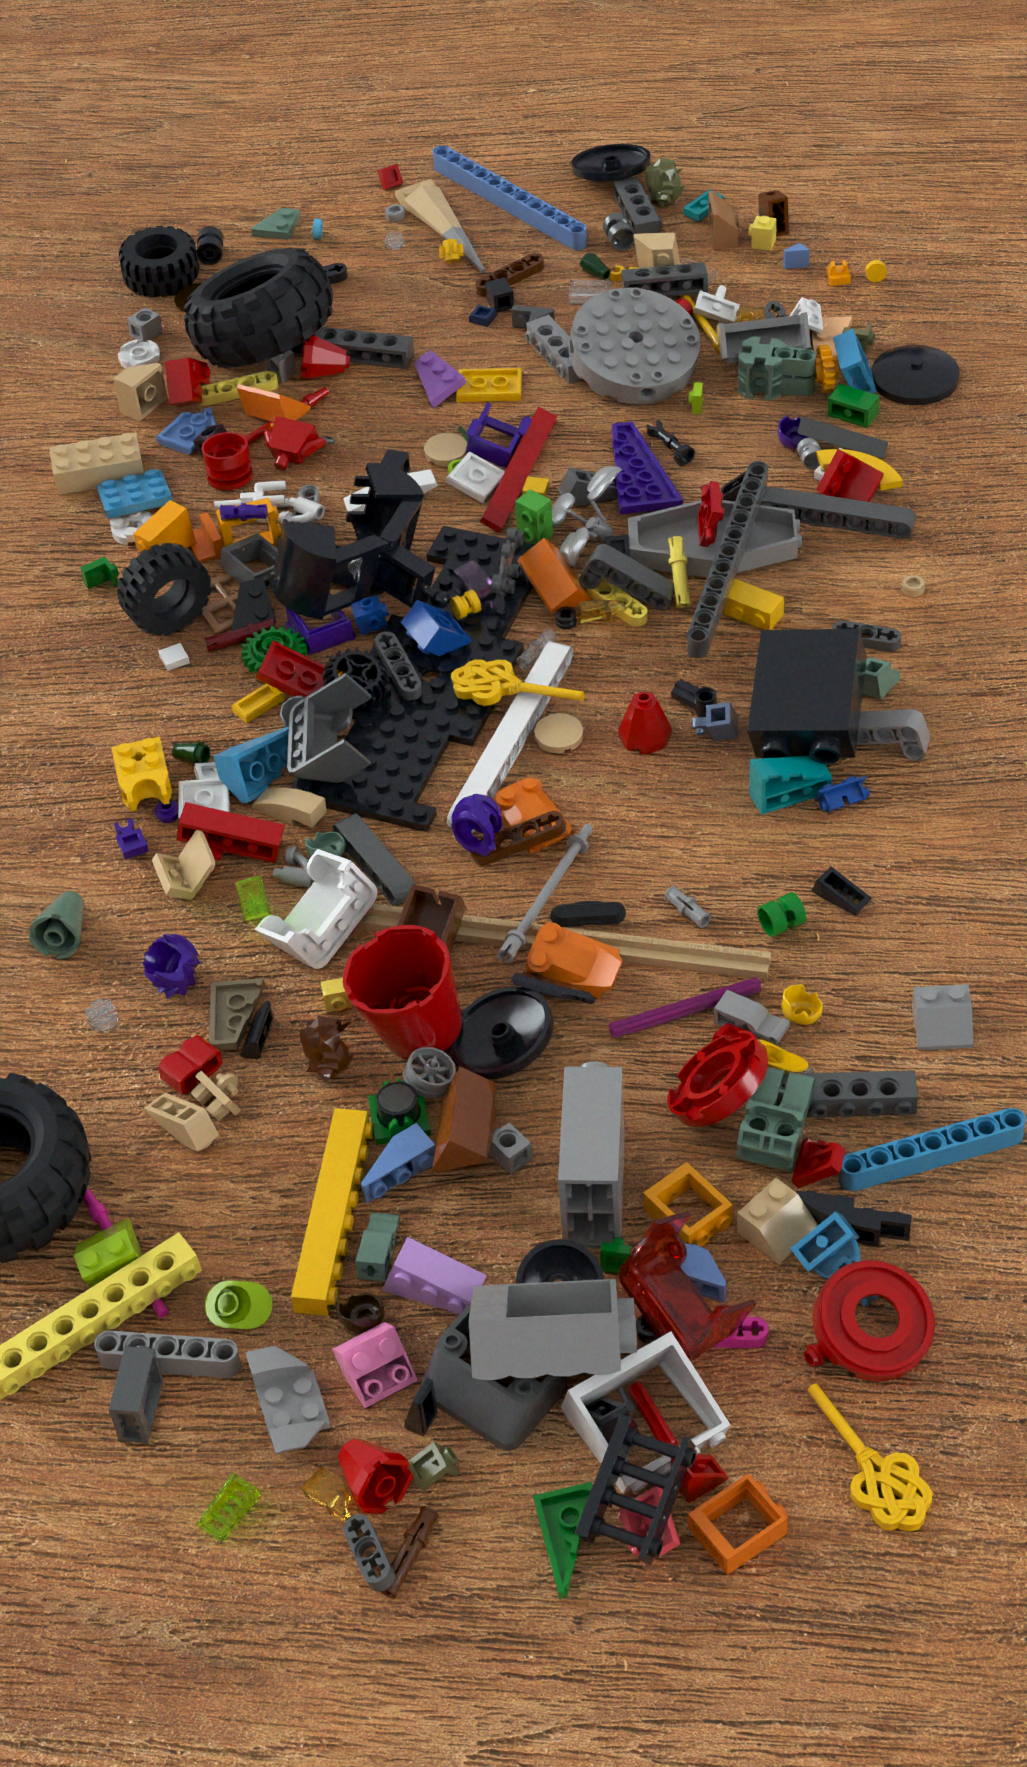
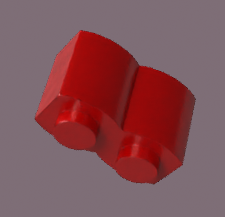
M196 1035L184 1041L178 1051L165 1056L161 1060L158 1069L161 1080L181 1095H185L191 1092L200 1082L195 1077L200 1071L207 1077H210L221 1067L223 1062L220 1050L199 1035Z

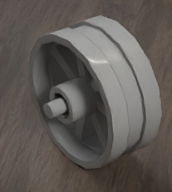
M434 1047L418 1048L410 1054L403 1071V1079L415 1089L419 1096L424 1098L441 1097L456 1073L455 1064L450 1056Z

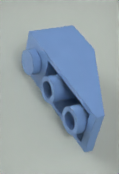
M417 1123L392 1137L361 1182L363 1199L366 1203L375 1198L382 1197L388 1190L398 1184L407 1182L410 1177L422 1170L429 1169L433 1165L435 1144Z

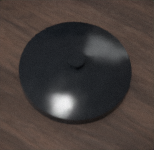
M633 144L597 146L580 152L572 159V172L579 178L592 181L624 179L645 171L651 165V155L646 148Z
M903 345L882 353L872 365V376L876 391L886 399L904 405H928L947 398L955 391L959 382V367L949 354L940 349L926 345Z
M505 987L491 991L476 999L461 1013L462 1028L457 1039L449 1047V1051L458 1067L467 1069L488 1080L510 1076L535 1061L548 1045L554 1028L552 1011L545 999L531 989Z

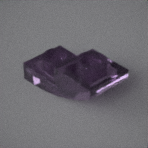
M474 560L453 570L456 579L464 584L466 591L474 590L478 598L489 595L492 581Z

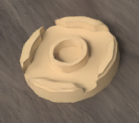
M454 433L437 434L429 438L425 443V458L428 462H434L436 466L448 467L450 462L463 459L468 454L465 452L467 442L462 436Z
M564 713L550 714L543 717L536 724L534 730L538 746L542 750L556 754L565 753V750L570 748L571 751L576 749L582 743L584 736L582 723L576 717Z

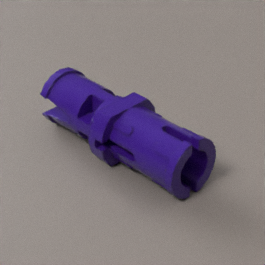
M241 503L239 506L220 505L221 520L239 518L241 521H246L247 519H267L268 509L267 504L246 505V503Z

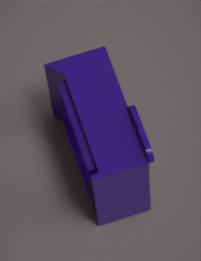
M487 402L479 419H473L466 432L469 439L465 452L468 453L470 451L484 460L507 468L517 445L531 424V418L524 417L519 427H514L489 417L491 404ZM487 426L514 437L508 449L480 438L484 427Z
M286 608L288 620L285 623L286 629L292 628L293 634L299 632L300 638L304 637L307 651L310 655L356 639V634L352 630L351 620H348L342 610L331 613L335 620L334 622L309 630L298 613Z

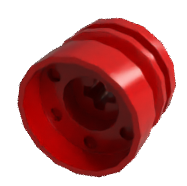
M234 432L215 434L203 442L201 449L209 485L219 490H233L248 484L252 480L253 469L249 458L250 452L247 439L243 435Z

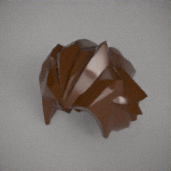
M317 1016L314 1021H307V1028L300 1031L303 1051L309 1059V1067L306 1072H317L323 1081L326 1082L331 1078H336L337 1074L348 1067L353 1058V1053L348 1055L347 1046L342 1039L340 1041V1033L351 1023L350 1021L341 1024V1020L337 1017Z

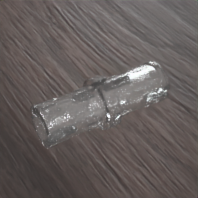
M545 629L536 640H532L528 644V648L516 659L518 666L527 670L539 658L546 644L549 641H556V634L550 629Z

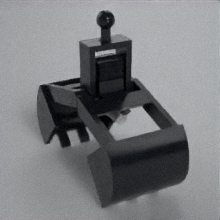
M367 463L365 470L368 476H355L354 486L369 487L368 494H351L349 501L350 504L365 505L364 511H347L345 519L346 522H351L353 529H355L354 532L358 540L356 542L336 549L334 527L323 524L318 525L317 523H295L294 521L289 522L287 519H283L282 538H279L278 556L276 555L274 562L275 577L272 580V589L276 599L291 611L306 617L323 620L326 615L349 607L352 603L364 598L380 595L384 591L412 608L417 600L424 603L427 602L428 597L433 600L434 605L438 608H445L450 603V596L447 592L436 591L431 588L436 568L410 552L424 493L418 483L401 469L383 463ZM350 562L351 567L352 563L353 566L355 564L358 570L352 574H354L353 582L357 581L356 586L328 597L335 567Z

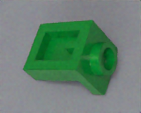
M105 556L80 567L84 585L88 589L108 580L114 587L118 585L117 576H119V571L114 563L111 564Z

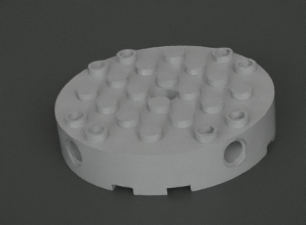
M640 288L612 289L592 297L576 313L569 340V359L577 376L580 379L583 378L590 385V389L603 397L609 395L617 398V402L627 404L656 403L670 398L671 394L678 390L681 391L690 382L698 360L700 335L690 314L672 299L657 292Z

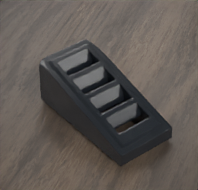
M833 867L826 870L816 880L811 890L819 897L855 916L872 899ZM846 893L851 895L848 899L844 897ZM855 898L860 900L856 905L852 903Z
M429 1378L423 1382L414 1397L404 1422L405 1429L422 1436L426 1434L438 1413L433 1380Z

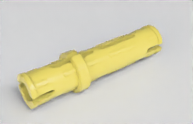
M674 536L673 540L670 537L668 539L670 549L669 565L672 567L676 607L686 608V604L687 607H690L691 602L686 572L688 561L684 555L683 537Z

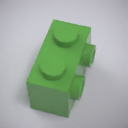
M531 489L515 501L517 529L524 532L525 541L537 544L543 538L549 540L553 536L551 499Z

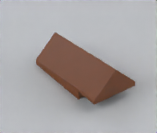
M462 1067L458 1068L443 1094L432 1168L434 1173L488 1162L497 1110L494 1105L497 1086L495 1082Z

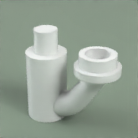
M291 497L288 502L289 506L294 507L295 512L303 515L293 516L291 512L283 511L279 515L278 523L282 527L283 519H287L289 522L294 521L295 523H308L314 519L320 520L325 513V507L303 497H298L297 499Z

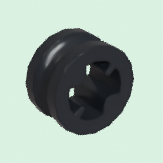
M566 606L556 611V625L559 628L571 629L576 626L575 609Z
M646 1313L638 1318L636 1323L637 1336L642 1342L650 1344L663 1336V1321L658 1315ZM651 1325L655 1326V1329H651L649 1332L645 1331V1328H649Z

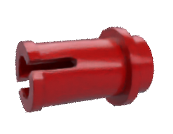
M819 1343L815 1345L809 1344L803 1352L806 1362L811 1367H820L824 1364V1360L827 1359Z

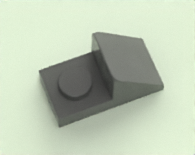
M513 305L511 309L513 327L527 329V322L548 314L555 321L554 309Z

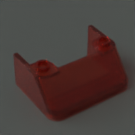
M689 1211L654 1220L621 1266L619 1279L629 1297H634V1304L656 1335L660 1338L672 1332L688 1359L692 1361L733 1334L755 1307L756 1302L752 1299L734 1306L720 1305L713 1311L681 1268V1265L686 1260L687 1249L678 1233L691 1217Z

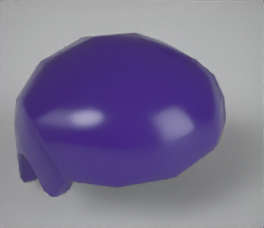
M787 415L779 421L777 435L780 443L785 448L797 449L801 440L811 438L798 433L800 417L791 419Z

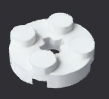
M143 510L112 518L110 525L114 540L122 545H128V542H135L136 544L133 533L153 515Z

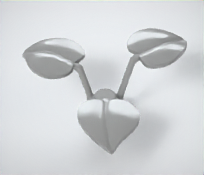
M607 466L601 468L595 473L588 484L587 491L590 493L587 498L597 513V518L591 517L587 521L570 510L575 502V497L571 493H565L556 500L552 508L553 527L560 525L567 513L586 525L577 529L576 532L570 533L561 545L560 552L569 565L576 566L577 558L589 536L604 543V538L612 535L613 528L605 523L607 518L602 515L595 500L604 493L609 484L622 470L620 467Z

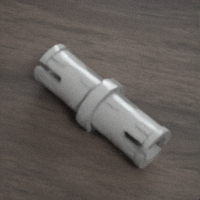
M671 886L667 889L664 898L678 908L679 914L690 918L700 928H704L709 924L711 915L697 905V900L686 896L676 886Z

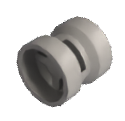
M814 438L801 440L797 446V452L801 457L804 467L816 469L820 466L816 458V451L821 450L817 440Z

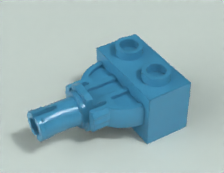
M836 1211L790 1248L808 1272L817 1273L827 1280L840 1268L850 1263L862 1261L860 1259V1248L856 1241L859 1238L858 1234L842 1214ZM869 1296V1298L875 1301L878 1296ZM868 1297L860 1300L863 1307H867L872 1303Z

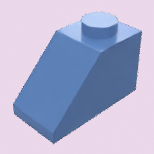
M680 1242L668 1269L669 1286L725 1303L726 1281L709 1251L695 1244L689 1245Z

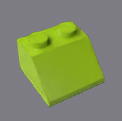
M129 1218L78 1243L74 1253L81 1277L90 1287L95 1286L143 1255Z

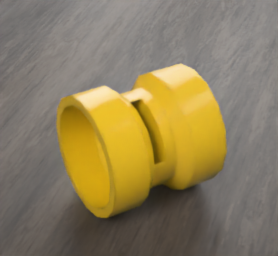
M474 590L464 592V595L461 597L457 595L450 598L451 610L458 620L465 618L469 613L475 614L481 611V603Z

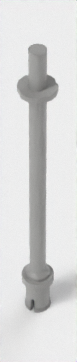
M585 824L579 834L568 837L567 846L569 849L517 929L510 930L505 936V943L497 952V956L501 961L508 954L505 963H511L518 950L525 946V934L577 854L586 853L589 844L586 840L593 830L590 825Z

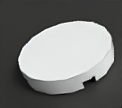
M136 339L127 342L120 348L118 359L121 366L126 369L132 366L158 363L161 354L155 342L151 340L142 342V339Z

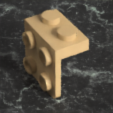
M199 830L194 832L179 857L156 853L152 859L165 894L170 897L188 900L194 898L215 867V859L204 833Z

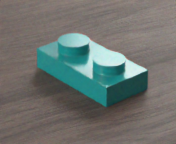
M707 190L683 207V215L698 222L708 216V191L712 190ZM716 193L719 197L725 200V196Z

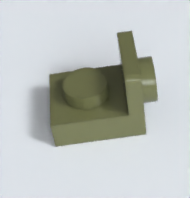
M868 324L866 330L844 327L842 333L851 329L854 330L865 353L868 352L870 345H874L875 332H872L873 324Z
M434 1441L408 1460L410 1465L408 1468L412 1471L413 1480L417 1488L423 1491L447 1473L454 1477L460 1474L455 1464L458 1462V1459L452 1449L448 1446L443 1447Z

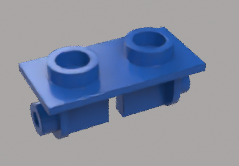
M852 776L835 786L832 783L824 785L819 789L814 801H820L821 811L826 810L827 812L844 807L843 797L846 798L848 805L864 801L866 797L870 796L868 788L862 786L866 776L859 778Z

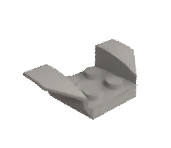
M276 1346L246 1352L259 1403L276 1454L305 1448L319 1431L331 1428L313 1371H310L309 1365Z

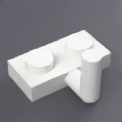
M721 285L718 287L715 296L700 291L693 312L725 324L735 322L740 304L724 299L726 287Z

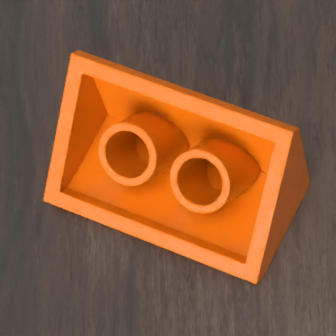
M241 384L237 385V391L246 415L274 422L276 416L297 420L311 408L307 404L280 394Z
M545 538L518 559L519 565L550 613L556 612L561 607H575L591 602L590 596L580 584L579 579L566 562L560 550Z

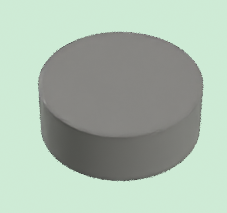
M399 204L388 206L385 209L386 219L390 222L403 220L405 218V208Z

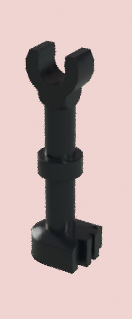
M656 421V427H651L649 424L646 425L647 435L660 438L664 441L667 448L676 451L673 453V458L680 467L693 460L695 450L687 444L682 446L674 435H669L665 432L661 421Z

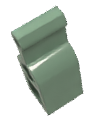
M371 1212L369 1224L363 1232L355 1261L357 1279L386 1282L394 1253L395 1236L400 1223V1215Z

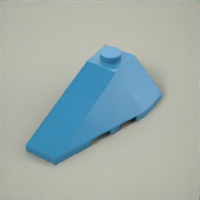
M289 726L233 746L213 756L219 779L242 803H248L258 798L268 789L267 786L273 780H277L282 775L281 771L287 766Z

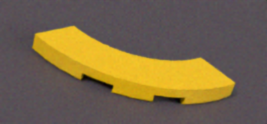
M837 449L816 451V458L823 471L827 470ZM839 449L884 473L878 486L880 491L902 487L903 480L900 475L884 461L866 453Z

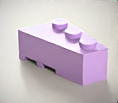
M407 1237L382 1291L461 1314L468 1305L471 1306L473 1286H482L487 1275Z

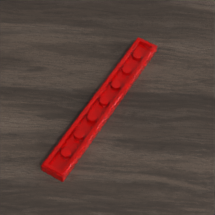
M539 406L537 407L531 419V424L517 446L480 523L500 533L557 416Z

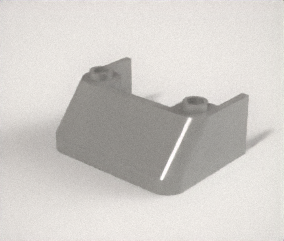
M807 312L794 316L730 324L719 323L717 325L721 359L726 360V364L738 362L739 353L742 352V342L753 336L761 337L759 344L770 345L771 338H776L785 343L786 347L811 348Z

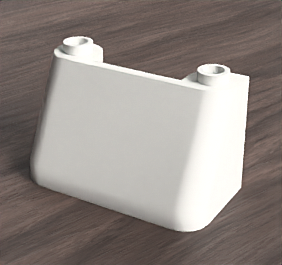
M317 849L309 859L306 868L308 875L314 883L284 921L276 915H268L254 929L262 938L314 969L323 968L330 961L373 905L378 893L373 882L351 860Z

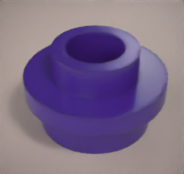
M169 800L170 804L158 803L154 809L155 816L163 823L175 821L178 818L179 809L177 802Z

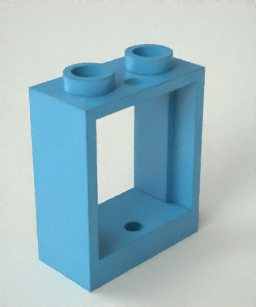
M851 329L833 337L840 368L848 385L870 393L877 392L869 361L854 330Z

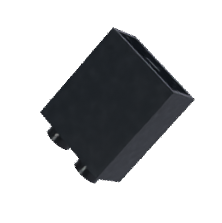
M860 629L761 630L747 727L756 758L810 756L812 760L818 763L832 764L840 758L855 757L867 659Z

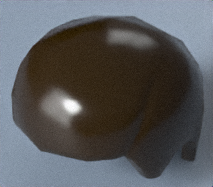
M375 1294L349 1295L344 1305L341 1303L337 1305L338 1317L341 1323L352 1333L362 1334L379 1325L384 1319L385 1310L383 1303Z

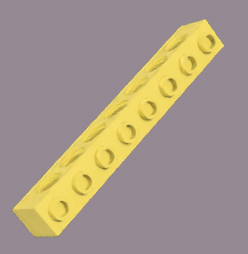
M178 1232L1 1344L0 1400L7 1395L14 1394L20 1387L32 1379L42 1376L45 1371L57 1363L67 1360L82 1347L92 1344L100 1333L117 1328L132 1315L142 1312L154 1300L167 1296L173 1289L186 1281L192 1280L200 1273L202 1269L198 1257L182 1235Z

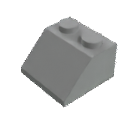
M969 985L913 987L912 1013L918 1050L973 1048V1018Z

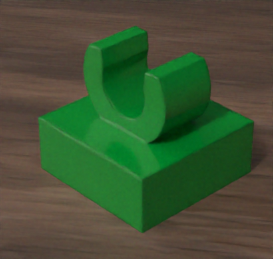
M613 1237L612 1243L602 1242L600 1266L603 1272L630 1274L631 1246L624 1245L625 1238Z

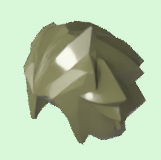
M659 158L655 164L647 167L645 172L647 187L651 192L650 201L658 202L661 207L674 204L684 189V186H681V179L678 175L683 169L676 170L677 164H675V161L666 158Z

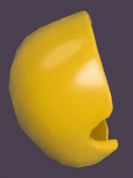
M798 984L791 985L784 990L781 1008L785 1018L799 1025H809L816 1022L822 1016L823 1002L818 998L817 992L809 994L806 992L804 985Z

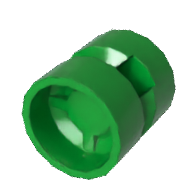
M794 892L778 897L776 902L769 901L757 908L759 922L769 937H775L786 932L787 927L790 929L804 924L807 919L805 908L800 898Z

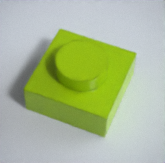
M694 382L693 391H689L688 404L692 405V414H701L703 383Z

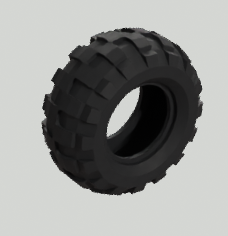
M282 248L265 251L242 259L220 270L197 287L187 298V303L184 305L186 311L184 315L185 330L194 349L205 360L208 359L213 366L217 365L218 368H236L256 364L285 353L317 332L328 321L327 318L332 315L333 289L324 267L316 258L309 255L305 249Z
M10 1073L6 1079L0 1078V1147H12L29 1154V1157L23 1167L12 1178L0 1184V1261L2 1264L18 1260V1253L30 1247L38 1251L51 1242L50 1239H52L53 1232L57 1228L65 1230L78 1210V1203H81L82 1197H85L91 1176L89 1168L91 1153L84 1127L77 1113L70 1106H67L64 1098L41 1082L36 1084L32 1079Z

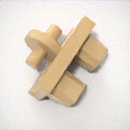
M202 1071L195 1076L200 1082L192 1090L191 1094L202 1105L214 1095L216 1099L206 1109L218 1121L230 1111L235 1116L241 1111L227 1096L228 1094L234 1096L238 1093L236 1088L238 1078L233 1073L226 1075L219 1073L216 1076L217 1084Z

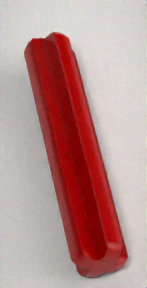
M635 1381L633 1385H629L628 1392L657 1440L678 1447L676 1438L642 1382Z

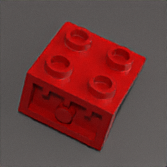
M837 449L816 490L827 496L870 502L884 473L858 458Z

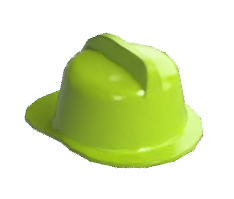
M228 1280L219 1282L212 1287L205 1299V1311L209 1320L214 1325L222 1328H257L270 1317L273 1307L272 1297L268 1290L261 1284L248 1281Z

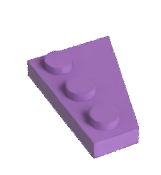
M431 350L414 362L433 408L467 383L462 374Z

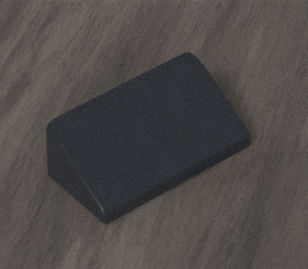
M265 1001L255 1013L240 1057L257 1060L260 1058L274 1019L270 1001Z

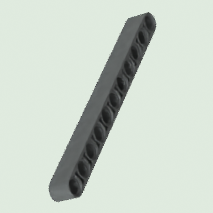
M752 462L746 470L688 629L687 652L691 657L702 658L709 652L767 489L768 466L764 462Z

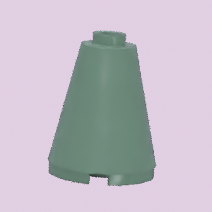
M73 891L63 892L31 923L29 940L33 947L45 956L49 954L56 955V959H63L72 956L77 951L81 942L84 900L78 893Z

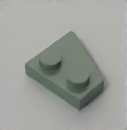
M280 208L252 227V236L289 240L301 217L300 210Z

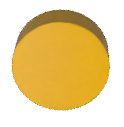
M873 260L867 264L865 273L871 282H880L886 277L887 269L882 261Z

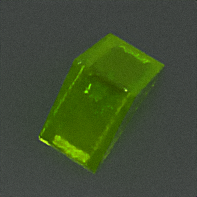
M261 875L235 882L241 915L245 921L271 915Z

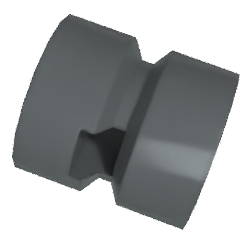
M616 212L605 218L603 230L612 247L619 251L632 247L635 243V232L623 213Z

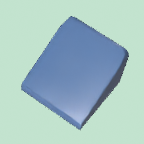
M798 243L784 250L783 268L790 269L809 266V249L803 244Z

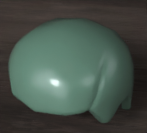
M317 832L312 841L308 837L305 839V846L310 857H312L317 849L339 857L346 850L345 838L338 832Z

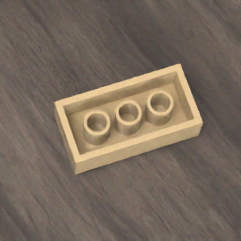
M137 432L49 447L53 477L58 495L96 489L97 484H101V482L109 479L118 480L130 474H144Z

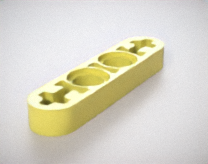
M264 371L202 386L203 396L200 405L209 406L239 399L238 384L252 385L249 387L268 392L275 390L278 387L277 374L273 371Z
M603 579L596 589L584 588L593 600L629 625L639 627L647 623V608L610 582ZM609 591L610 594L602 595L600 592ZM618 602L626 603L624 606H617L615 604Z

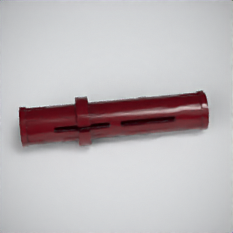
M271 618L253 625L248 623L246 627L206 637L204 639L207 644V650L211 652L244 642L246 638H254L253 632L261 634L262 628L266 631L270 630L271 627L269 626L275 625L274 621Z

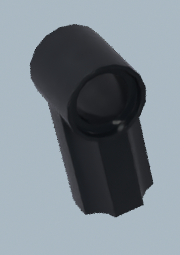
M680 679L674 684V688L671 691V698L696 710L697 717H706V705L717 704V693L713 688H698Z

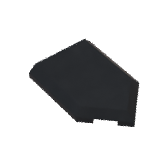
M529 972L515 973L511 981L514 985L558 998L582 1001L587 1004H594L595 999L589 992L579 987Z

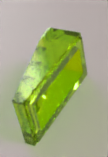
M232 1472L196 1525L220 1542H223L262 1493ZM237 1489L244 1493L242 1499L234 1494ZM229 1499L238 1504L235 1509L226 1504ZM221 1508L231 1514L228 1519L218 1513ZM212 1518L223 1524L220 1530L209 1523Z

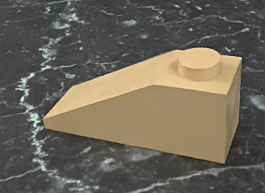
M168 1093L162 1094L144 1108L148 1115L178 1141L195 1151L209 1147L212 1141L219 1136L205 1108Z

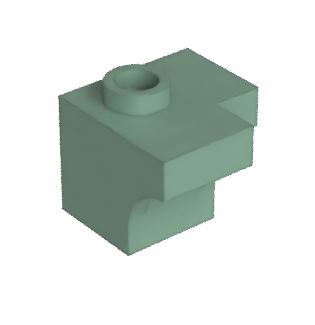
M869 657L866 660L862 695L881 700L901 679L900 671L891 669L890 662Z

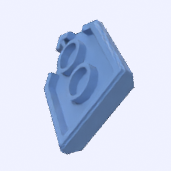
M204 408L203 412L190 414V411L181 413L156 437L157 442L162 446L189 455L196 449L193 440L207 426L216 425L212 408Z

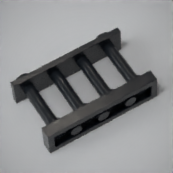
M620 1414L575 1534L581 1540L591 1544L594 1543L596 1537L603 1535L641 1549L639 1558L645 1564L651 1566L653 1559H657L663 1547V1540L661 1538L687 1468H691L695 1462L697 1455L696 1445L690 1438L685 1436L680 1447L640 1434L637 1429V1423L631 1417ZM636 1445L675 1459L669 1477L628 1463L626 1457L630 1447L633 1448ZM626 1475L664 1489L658 1506L655 1507L617 1493L615 1486L618 1478ZM615 1505L653 1519L646 1537L605 1523L603 1517L607 1507Z

